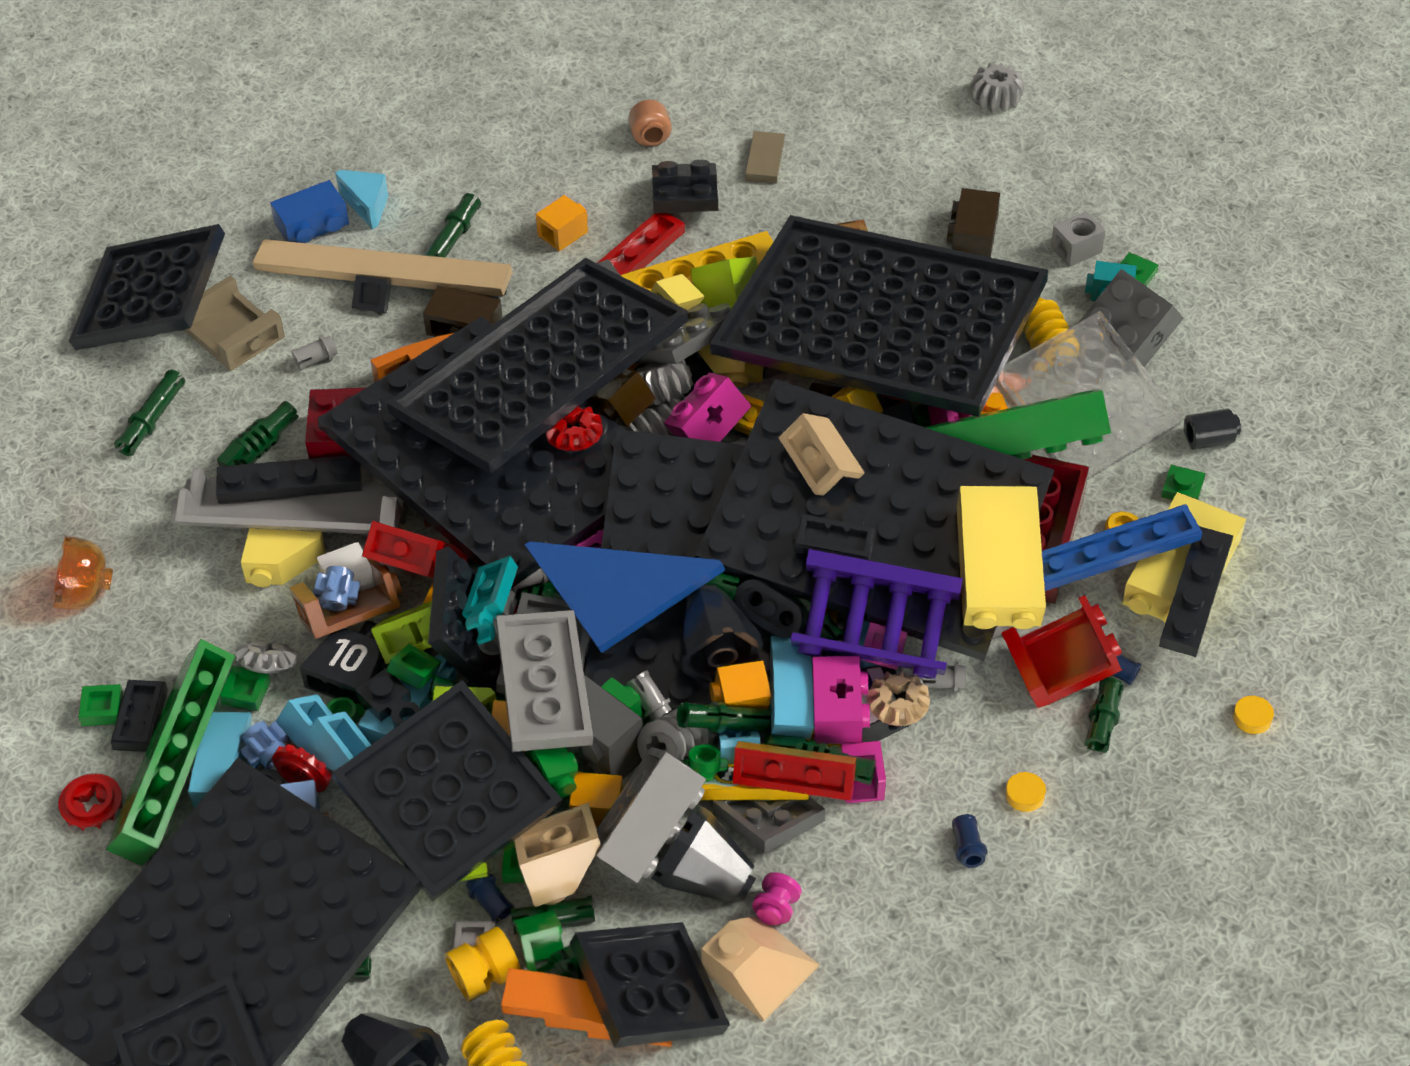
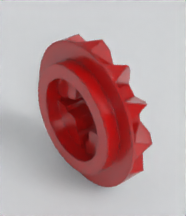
M578 406L545 432L546 438L550 444L565 451H579L589 448L602 435L601 417L599 414H594L591 407L581 409ZM576 423H580V427L573 425H575ZM567 424L572 425L573 427L567 429Z
M287 744L285 747L279 746L272 755V761L277 772L288 783L314 780L317 792L325 791L330 784L332 775L326 769L325 763L318 761L315 758V754L307 753L304 748L300 747L297 749L295 746Z
M98 773L86 774L74 779L63 789L58 800V808L69 827L72 825L77 826L83 832L87 827L92 826L100 830L102 823L107 820L114 821L117 810L123 808V794L119 784L113 778ZM96 792V797L100 804H93L91 810L86 812L85 805L82 802H89Z

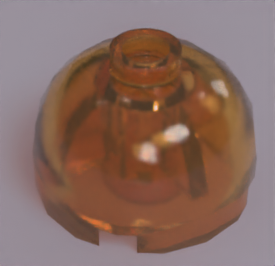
M65 535L61 547L63 555L58 562L54 593L61 588L62 592L61 595H55L52 608L80 610L94 604L99 599L102 589L110 590L113 569L106 568L105 554L98 545L87 539Z

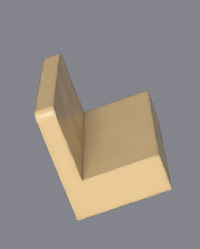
M802 413L779 437V440L815 495L824 496L843 476L859 479L864 474L863 469L828 418Z

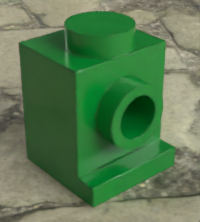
M566 747L525 751L526 757L561 798L569 796L576 790L577 785L574 778L578 772V765L572 752H568Z

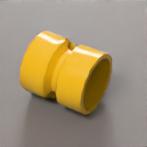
M498 926L476 936L475 945L471 946L465 942L444 954L449 972L468 1002L489 992L492 982L499 985L506 983L509 968L521 970L509 940Z

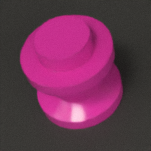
M777 872L768 873L764 876L761 884L765 893L756 895L752 903L753 910L758 918L768 925L788 923L793 914L790 904L796 903L799 900L802 889L793 878Z

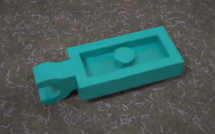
M511 556L479 567L463 616L466 619V628L468 630L477 628V643L479 645L495 638L493 620L496 619V616L503 614L518 569Z

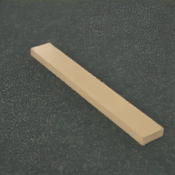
M263 239L252 262L255 270L348 281H355L356 275L390 279L392 280L391 285L433 290H436L437 286L473 294L499 297L504 296L513 273L511 264Z

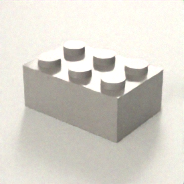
M651 747L596 830L601 845L595 855L636 883L639 882L641 877L648 878L659 862V858L656 855L665 842L670 844L682 827V823L679 820L686 809L692 810L701 800L705 792L702 785L706 779L669 753Z

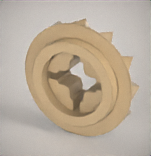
M903 670L896 675H891L887 671L883 678L873 680L872 686L868 690L867 702L872 714L880 721L894 726H906L919 721L925 716L929 709L930 697L928 686L923 685L919 677L906 676ZM906 691L905 700L899 698L891 703L892 692L898 695Z

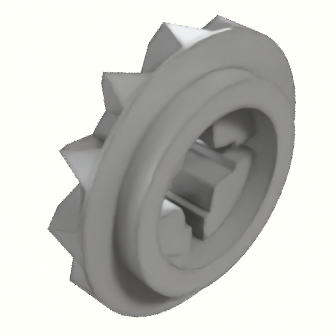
M249 641L237 647L235 661L253 672L280 673L296 665V651L289 648L286 644H277L275 641Z

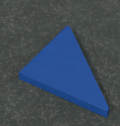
M528 542L525 544L528 552L570 610H574L576 619L601 653L725 571L721 561L713 559L540 542Z

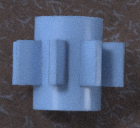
M329 566L325 574L317 573L313 594L316 597H320L319 604L322 608L329 611L342 612L346 610L347 604H356L361 582L353 581L354 573L350 569L341 566Z
M260 721L243 734L241 740L246 746L240 750V753L255 769L260 764L266 769H271L275 767L272 755L279 746L285 747L284 744L290 738L276 721L270 726L264 721Z

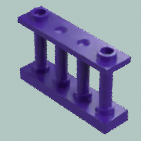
M809 549L806 568L807 571L813 572V577L816 578L805 635L793 632L791 635V644L798 647V653L814 657H820L821 651L842 656H860V659L913 669L914 676L925 679H936L937 674H945L947 662L935 660L946 604H949L951 599L959 600L963 578ZM836 577L851 579V585L854 586L843 642L820 638L831 582H835ZM874 584L890 587L889 592L892 593L881 650L858 645L869 589H873ZM913 591L928 594L927 599L931 601L920 657L897 653L907 597L912 596Z

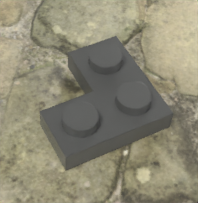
M811 797L808 800H778L770 805L763 800L713 801V814L764 854L825 821L826 809Z

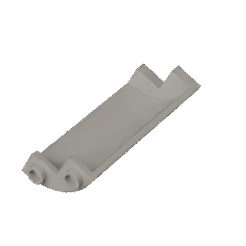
M193 468L192 478L187 479L185 489H179L178 500H173L171 516L172 520L179 526L368 534L372 521L401 529L400 525H405L408 505L387 486L362 484V491L219 504L216 497V478L206 477L201 468Z

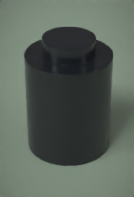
M1229 408L1190 414L1184 418V434L1191 450L1234 443L1237 435L1241 433L1240 419Z

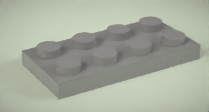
M574 610L496 616L512 752L593 745V731Z

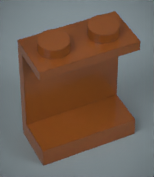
M367 559L372 568L375 586L359 592L356 604H347L346 610L342 612H334L322 608L317 597L304 583L289 587L301 622L312 636L317 639L401 607L397 595L402 594V589L394 572L390 573L386 564L381 565L378 561Z

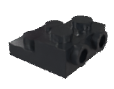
M694 160L690 164L662 161L658 165H652L653 213L719 211L716 163H710L707 160Z

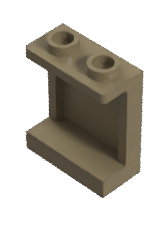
M228 276L204 291L192 327L184 330L230 372L285 337L281 316L273 309L265 314L239 292L236 279L232 276Z

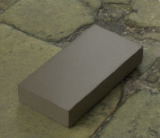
M753 132L745 181L777 184L785 143L784 133Z

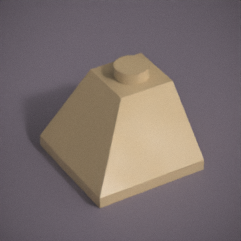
M589 803L544 818L514 840L519 866L534 907L543 904L553 905L561 902L566 896L574 894L601 844Z
M757 915L729 921L701 948L702 964L707 975L762 1021H765L819 967L816 961L772 926L762 922Z

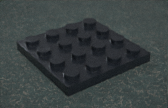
M219 224L106 247L69 338V343L75 350H81L190 329L224 239V230Z
M463 680L332 772L335 782L403 866L411 870L420 880L422 889L432 902L562 804V798L522 751L512 752L510 736Z

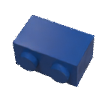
M330 179L270 202L274 224L286 242L308 243L315 237L328 232H336L349 224L346 202Z

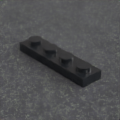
M351 455L217 467L216 497L219 504L362 491L361 464Z
M1201 526L1199 527L1202 531V538L1200 541L1191 543L1159 643L1161 648L1197 657L1234 535Z

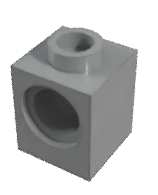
M1085 211L1053 225L1051 248L1070 267L1102 253L1105 230L1099 222L1095 221Z

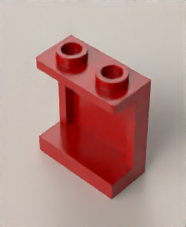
M376 521L371 523L361 556L430 578H434L437 550L449 546L468 565L471 560L455 545Z
M1085 595L1078 598L1082 605L1079 610L1020 637L1015 627L1001 632L1037 708L1052 704L1122 671L1116 656L1123 654L1113 633L1105 635L1102 627L1108 623L1099 605L1090 606Z

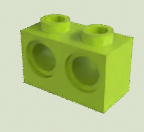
M432 601L385 618L371 629L386 664L408 643L422 651L432 647L428 643Z

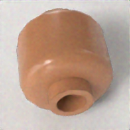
M648 99L640 101L629 112V126L632 136L637 143L649 147L657 146L665 142L670 136L672 126L668 111L657 100Z

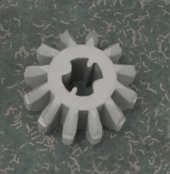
M1002 62L998 66L988 63L987 68L978 67V71L973 75L971 81L973 103H979L981 110L990 106L993 113L997 108H1001L1005 113L1009 107L1016 108L1024 93L1021 72L1014 71V66H1003Z
M685 360L677 364L646 363L643 367L636 370L657 398L649 406L654 404L660 405L670 402L675 398H680L682 394L688 393L693 385L692 374Z

